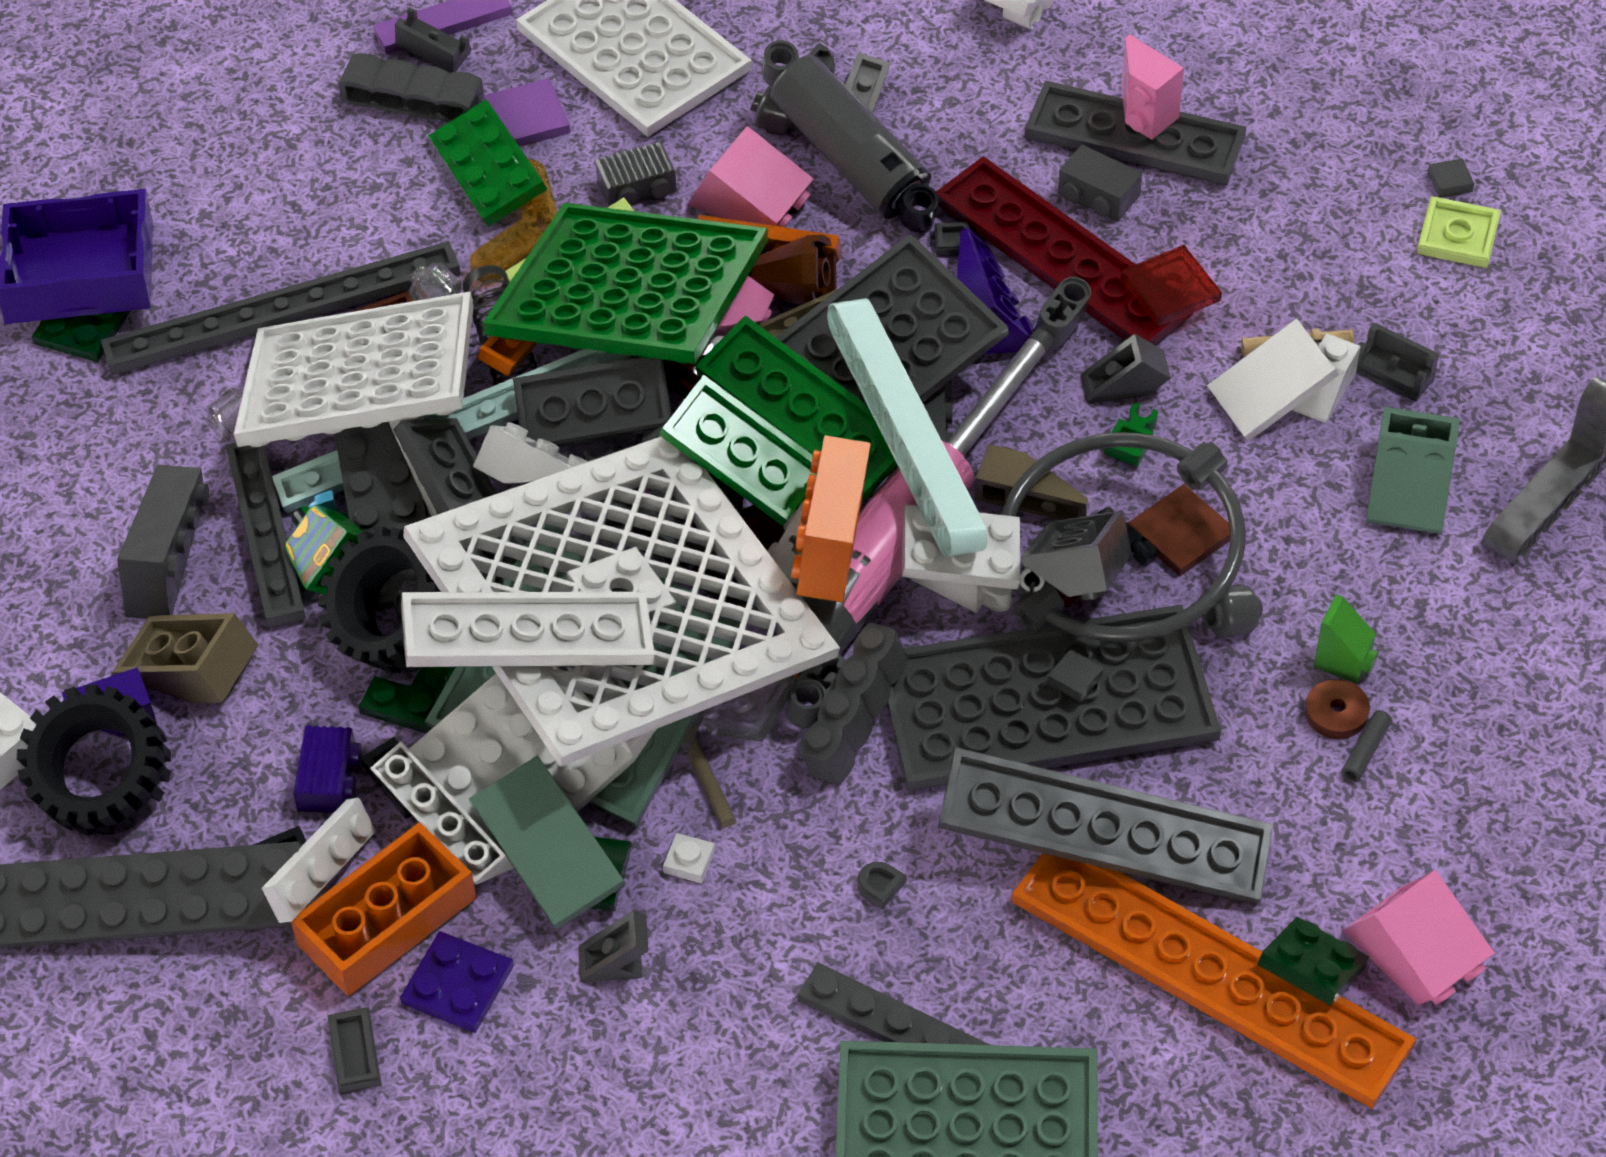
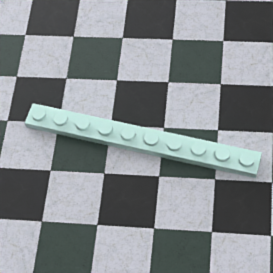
M583 349L517 377L630 358V356ZM513 378L463 398L462 409L456 410L451 414L437 415L435 413L424 416L426 419L457 418L468 440L488 432L491 425L503 426L507 422L518 420ZM337 450L272 476L282 507L286 513L311 504L315 501L314 497L320 493L332 490L334 495L344 491Z

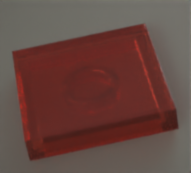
M1185 245L1122 270V281L1158 327L1220 302L1222 298L1221 290Z

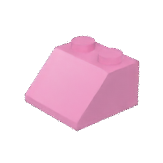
M1131 34L1125 37L1121 86L1125 123L1133 130L1153 140L1179 118L1184 67Z

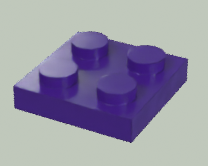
M439 931L400 996L401 1003L476 1033L514 967L513 959Z

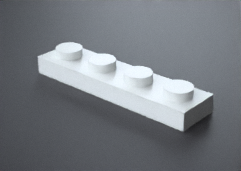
M360 798L347 799L301 846L299 851L261 888L279 923L293 921L376 832Z

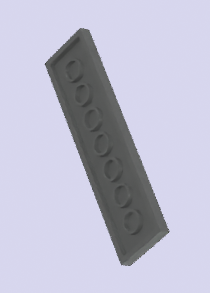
M955 747L938 828L1257 905L1262 896L1273 824Z
M299 842L0 864V948L292 927L291 922H278L261 888L299 851L302 845Z

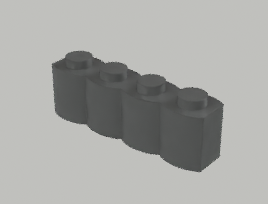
M357 53L351 56L338 83L341 100L345 103L369 108L375 107L379 110L400 114L407 113L411 116L426 119H439L447 123L482 102L484 98L482 79L471 73H449L436 66L417 67L404 60L390 59L384 61L375 55Z
M870 622L858 634L853 647V655L843 663L837 674L836 688L831 690L822 701L818 711V721L807 730L801 741L800 754L814 777L839 785L850 774L855 763V752L868 740L873 728V718L879 715L886 706L890 696V686L901 677L906 668L907 652L895 629Z

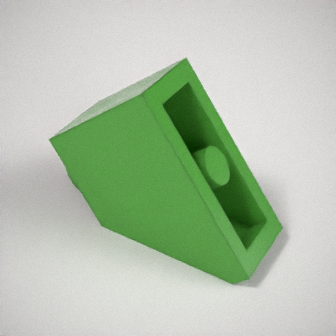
M1335 595L1321 622L1314 668L1358 684L1363 672L1370 674L1375 666L1379 653L1373 650L1376 633L1343 596Z

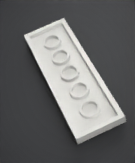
M402 592L401 609L406 667L653 665L655 653L646 592Z

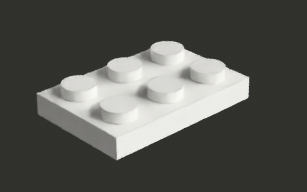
M905 504L902 516V577L1018 589L1020 584V517L979 513L987 531L988 541L986 549L979 552L945 557L940 551L919 507Z

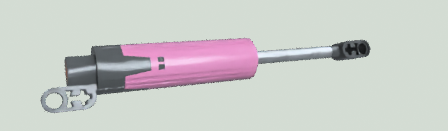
M1078 277L1065 278L1043 304L1032 335L947 442L942 441L967 491L974 483V473L969 462L964 458L965 454L1047 349L1057 348L1064 344L1082 321L1091 296V288L1085 280ZM898 466L859 514L844 602L801 596L840 649L837 658L778 681L791 688L786 707V716L794 726L799 728H809L818 721L820 705L827 694L836 688L837 674L845 662V658L841 654L902 576L903 510L905 504L918 505ZM820 678L824 679L823 685L819 682ZM799 701H808L812 705L805 706L801 704Z

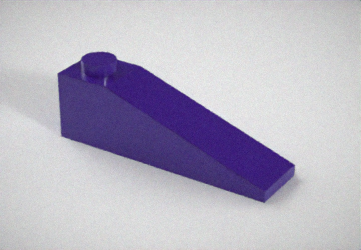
M965 227L960 232L957 278L1008 326L1009 335L984 354L1018 352L1034 332L1033 325L1027 316L1024 315L1019 318L1020 315L1014 306L1019 303V300L1015 293L1011 292L1002 279L1005 275L989 246Z

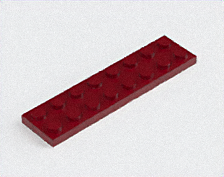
M984 156L936 191L939 200L938 206L960 222H968L974 232L1054 290L1065 278L1078 277L1085 280L1091 288V296L1085 312L1123 340H1127L1136 334L1156 345L1193 315V304Z

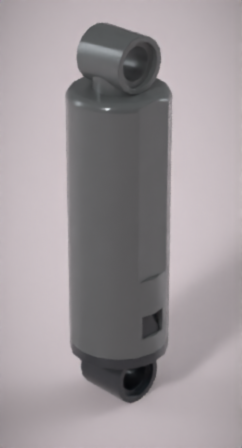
M777 40L770 43L764 51L762 75L765 82L772 87L770 92L772 102L885 219H892L900 214L902 224L910 231L924 232L930 229L935 221L939 201L936 191L929 186L931 173L818 57L806 55L799 58L798 50L788 41ZM776 63H783L785 66H778ZM921 206L924 207L925 210H917L913 207Z

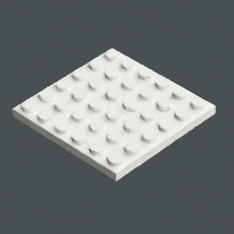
M471 291L258 328L234 431L237 447L248 445L251 447H261L271 441L283 439L296 441L312 434H336L347 428L359 426L372 428L382 422L414 420L419 416L435 413L437 415H448L462 409L474 307Z

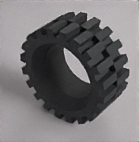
M375 527L374 534L367 531L357 534L358 544L347 541L340 547L345 553L343 558L340 559L333 556L328 565L334 568V572L331 577L323 575L320 584L328 588L327 595H318V606L327 609V613L319 616L321 626L331 629L325 635L330 643L338 645L337 650L343 655L392 673H401V669L413 672L419 670V667H406L403 626L396 633L389 636H383L377 626L375 618L377 597L387 580L396 573L406 569H412L415 572L418 580V592L441 591L404 539V530L394 527L391 530L385 527Z
M96 684L85 685V694L82 695L75 687L64 690L67 699L62 702L53 695L45 701L50 710L44 716L38 710H35L31 715L30 719L36 724L34 730L30 731L23 728L20 739L28 745L27 749H17L16 758L25 767V769L17 770L20 781L28 787L25 789V792L42 811L61 826L71 831L75 828L81 834L92 835L93 830L96 829L102 835L114 834V824L120 825L124 830L135 826L131 817L138 813L145 819L152 812L146 806L150 798L160 802L165 793L157 786L159 780L169 782L171 771L164 765V762L172 761L171 751L163 744L168 741L164 732L135 699L128 694L123 696L116 688L107 686L104 693ZM109 729L125 734L130 742L132 757L130 768L122 782L110 792L96 797H81L70 793L65 784L63 769L66 756L74 743L84 735L97 730Z

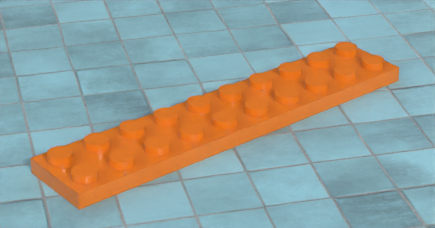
M1042 853L1012 892L1011 902L1371 1109L1375 1107L1415 1046V1037L1340 996L1332 1006H1329L1258 966L1262 951L1122 872Z

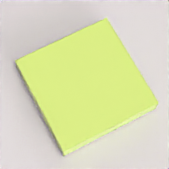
M1431 196L1417 254L1488 268L1501 210Z

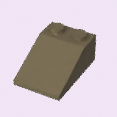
M235 613L149 616L112 673L116 675L138 667L146 688L191 703H222L230 694L231 688L241 672L249 664V660L257 649L258 644Z

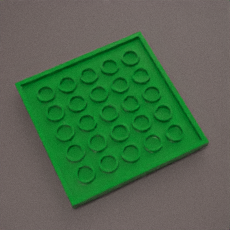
M563 203L483 321L484 335L500 337L502 339L532 341L538 344L568 346L573 349L583 348L604 351L609 354L634 355L645 359L655 358L676 361L682 364H696L767 244L768 228Z

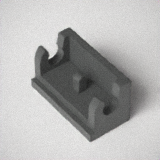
M408 7L406 21L399 18L395 23V45L449 73L456 72L471 52L469 38L461 35L460 40L455 39L418 19L417 11Z
M1375 322L1369 328L1366 343H1359L1361 347L1356 373L1415 402L1418 401L1435 378L1439 358L1438 353Z

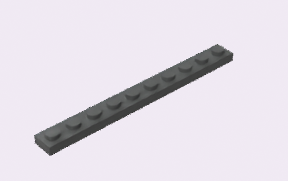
M447 241L101 340L111 375H115L257 334L258 328L307 320L461 275L460 266L450 242Z

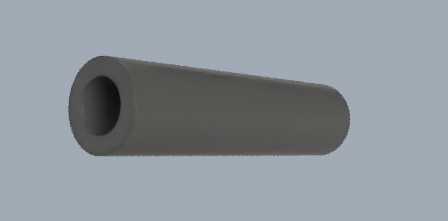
M1376 710L1373 713L1341 770L1344 777L1355 782L1360 780L1392 722V718L1388 713L1382 710Z

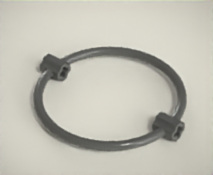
M1116 432L1092 435L1074 440L1056 448L1036 461L1013 486L1002 508L1001 515L1016 517L1023 499L1033 485L1052 468L1072 457L1104 448H1140L1163 453L1179 460L1177 472L1182 477L1184 483L1192 490L1199 489L1201 491L1208 484L1213 487L1221 499L1228 516L1230 546L1224 567L1210 589L1186 609L1163 620L1124 627L1104 626L1081 621L1061 612L1064 608V600L1058 594L1057 589L1046 582L1041 590L1033 592L1034 587L1030 589V592L1022 588L1021 584H1019L1018 589H1013L1019 596V599L1012 604L1013 612L1020 620V623L1027 629L1037 631L1048 622L1061 630L1088 639L1106 642H1133L1153 639L1175 632L1188 626L1210 611L1223 598L1235 580L1243 560L1246 541L1245 521L1241 506L1235 492L1221 474L1227 468V459L1223 456L1221 449L1212 442H1203L1195 450H1191L1179 443L1153 435Z

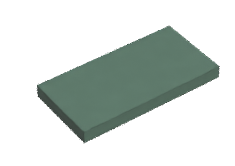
M538 755L469 798L472 807L507 856L555 930L626 886L624 879Z

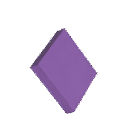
M550 78L484 95V100L487 99L519 146L570 133L569 122Z

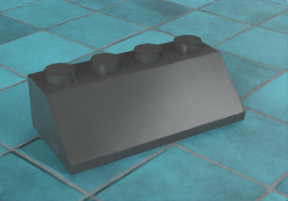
M1120 510L1048 522L1021 556L1022 565L1068 597L1080 595L1081 600H1091L1104 596V591H1108L1132 555L1124 512Z

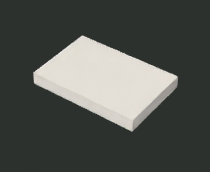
M1296 318L1207 386L1247 441H1250L1337 377L1339 373Z

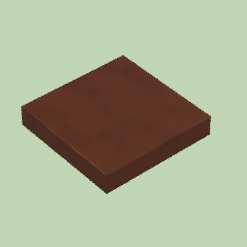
M1185 484L1128 522L1145 538L1143 542L1148 540L1157 548L1158 554L1156 556L1178 576H1182L1230 541L1229 522Z

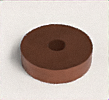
M1330 679L1315 685L1310 690L1305 705V716L1309 725L1319 734L1333 739H1345L1361 732L1367 724L1370 712V703L1365 692L1357 685L1341 679ZM1338 706L1343 711L1337 712L1332 710L1331 707Z

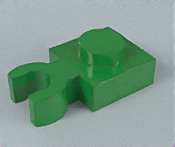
M1134 403L1129 411V422L1119 418L1111 433L1129 432L1153 435L1154 431L1152 430L1157 425L1158 410L1153 409L1148 417H1140V404ZM1130 447L1104 448L1103 454L1138 467L1147 449Z

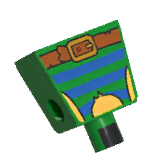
M319 505L311 506V508L303 506L298 508L291 517L296 529L286 541L285 549L305 589L327 595L328 588L320 584L323 575L331 577L334 572V568L328 565L333 556L342 559L345 553L340 547L347 541L358 544L356 535L363 531L337 511Z

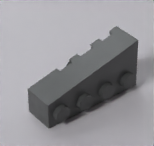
M169 465L156 466L117 558L126 617L148 619L149 616L173 615L195 530L199 525L202 506H206L209 499V486L203 483L202 468Z

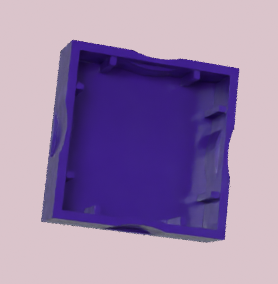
M146 189L100 193L72 199H45L3 204L1 223L3 250L0 255V307L5 324L151 308L153 220Z

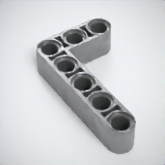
M1596 376L1590 381L1581 395L1570 439L1494 519L1483 536L1482 545L1516 565L1519 562L1517 558L1520 555L1524 557L1541 538L1538 535L1541 532L1546 533L1562 514L1559 512L1562 509L1567 510L1582 494L1583 491L1580 489L1583 486L1588 487L1604 470L1601 466L1606 463V380Z

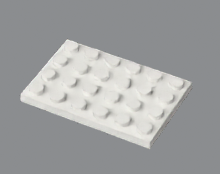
M547 0L516 19V26L519 32L647 137L752 70V60L676 0Z

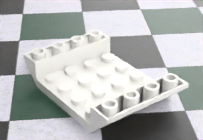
M553 666L552 668L573 674L575 666ZM582 669L580 676L601 681L603 674ZM496 673L408 749L402 742L398 743L370 769L415 819L425 826L472 872L473 881L478 885L514 867L469 801L470 797L538 755L578 812L635 762L655 730L560 767ZM610 676L608 684L629 689L619 678ZM559 685L563 693L566 694L568 688ZM575 690L573 694L574 698L592 703L596 696ZM603 698L601 703L607 702L610 699Z

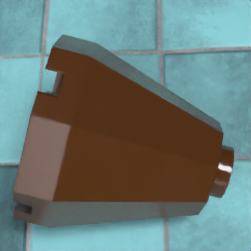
M807 235L761 254L748 276L774 294L773 299L799 306L837 288L836 258L834 253L827 254L825 247L832 246L831 240L824 235Z

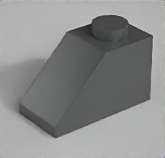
M1136 334L1081 373L1087 402L1089 403L1145 397L1171 379L1164 350Z

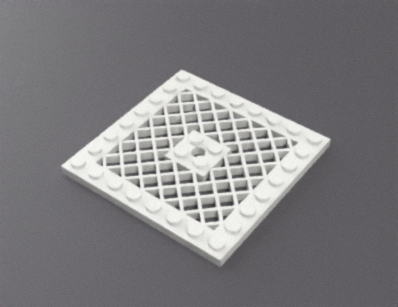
M662 437L404 526V539L441 592H526L521 590L523 584L543 589L542 592H612L611 590L614 588H623L629 592H646L649 618L652 621L651 632L653 642L673 648L671 655L654 650L653 665L666 668L664 676L643 670L644 665H637L636 668L627 665L575 666L573 674L552 668L553 666H492L560 767L835 659L839 653L840 647L804 599L796 595L797 590L706 469ZM646 488L665 492V498L646 494ZM673 495H674V497L677 499L678 502H675V501H672V500H671ZM613 499L632 504V509L627 510L613 506ZM642 507L660 513L658 518L638 513L639 508ZM579 512L598 516V522L578 518ZM666 514L686 519L685 525L665 520ZM606 519L626 524V526L622 530L604 524ZM693 522L698 529L691 527ZM545 524L563 528L565 531L561 535L544 530ZM633 526L652 531L651 538L632 533ZM572 531L592 536L590 542H586L570 536ZM659 534L680 539L678 545L658 540ZM511 536L531 541L529 547L509 542ZM599 539H603L619 545L617 550L597 545ZM686 541L706 546L705 553L684 547ZM538 543L557 548L556 555L536 550ZM626 546L632 547V548H630V549H628V550H625V547H626ZM476 549L496 553L494 560L474 555ZM713 549H714V551L717 553L718 556H715V555H712V554H711ZM639 550L646 551L644 557L639 552ZM565 551L585 557L583 562L565 558L563 555ZM652 554L673 559L671 565L651 560ZM503 556L521 560L523 563L521 567H517L501 561ZM592 558L598 560L591 563ZM679 561L700 566L699 571L694 572L678 567ZM532 563L549 568L550 571L546 575L528 569ZM706 568L727 574L725 580L705 575ZM480 572L488 574L486 580ZM557 572L567 573L566 580L556 578ZM498 576L515 581L514 587L494 583L495 577ZM733 576L735 577V579L738 581L739 584L734 583V582H731ZM658 577L665 578V584ZM676 581L693 586L692 592L671 587L672 582ZM699 589L719 593V600L698 595ZM729 596L747 601L746 608L726 603V597ZM753 604H755L759 611L752 610ZM675 605L686 606L685 613L675 611ZM697 609L714 614L712 621L691 615L692 610ZM722 616L740 621V627L736 628L718 623L719 618ZM659 621L680 627L678 634L657 628ZM751 624L768 629L767 635L745 630L746 626ZM688 629L706 634V640L702 641L684 636L685 631ZM713 637L735 642L733 649L713 644ZM741 644L748 646L739 650ZM679 650L700 655L699 661L695 662L677 657ZM707 657H708V658L715 659V660H712V661H710V662L705 663ZM582 669L603 674L601 681L580 676ZM672 671L680 672L679 674L671 676ZM610 676L631 682L629 689L608 684ZM638 684L645 686L636 690ZM559 685L568 688L566 694L563 693ZM578 690L596 695L594 702L574 698V691ZM603 698L610 699L607 702L601 703Z

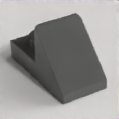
M633 910L579 945L581 982L643 978L641 956L649 951L646 915Z

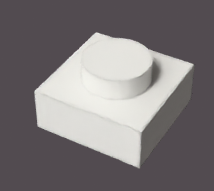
M676 833L663 864V873L702 883L715 852V843Z

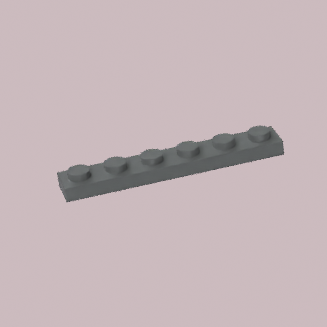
M236 442L226 444L268 628L306 619L294 566L285 549L287 537L265 446L251 447L248 445L237 447Z
M821 963L816 964L798 993L799 1002L883 1042L990 1045Z

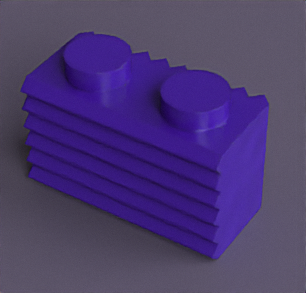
M307 725L305 727L293 791L297 811L334 813L347 799L355 798L356 777L352 776L353 766L359 767L361 764L362 746L361 743L355 742L352 728H343L341 726L338 728L334 726L328 728L325 725L322 727Z

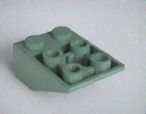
M1384 407L1366 522L1442 534L1460 418Z

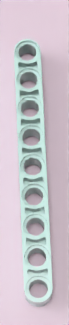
M864 298L831 303L827 310L829 329L940 551L945 557L985 550L988 541L985 524L871 302Z

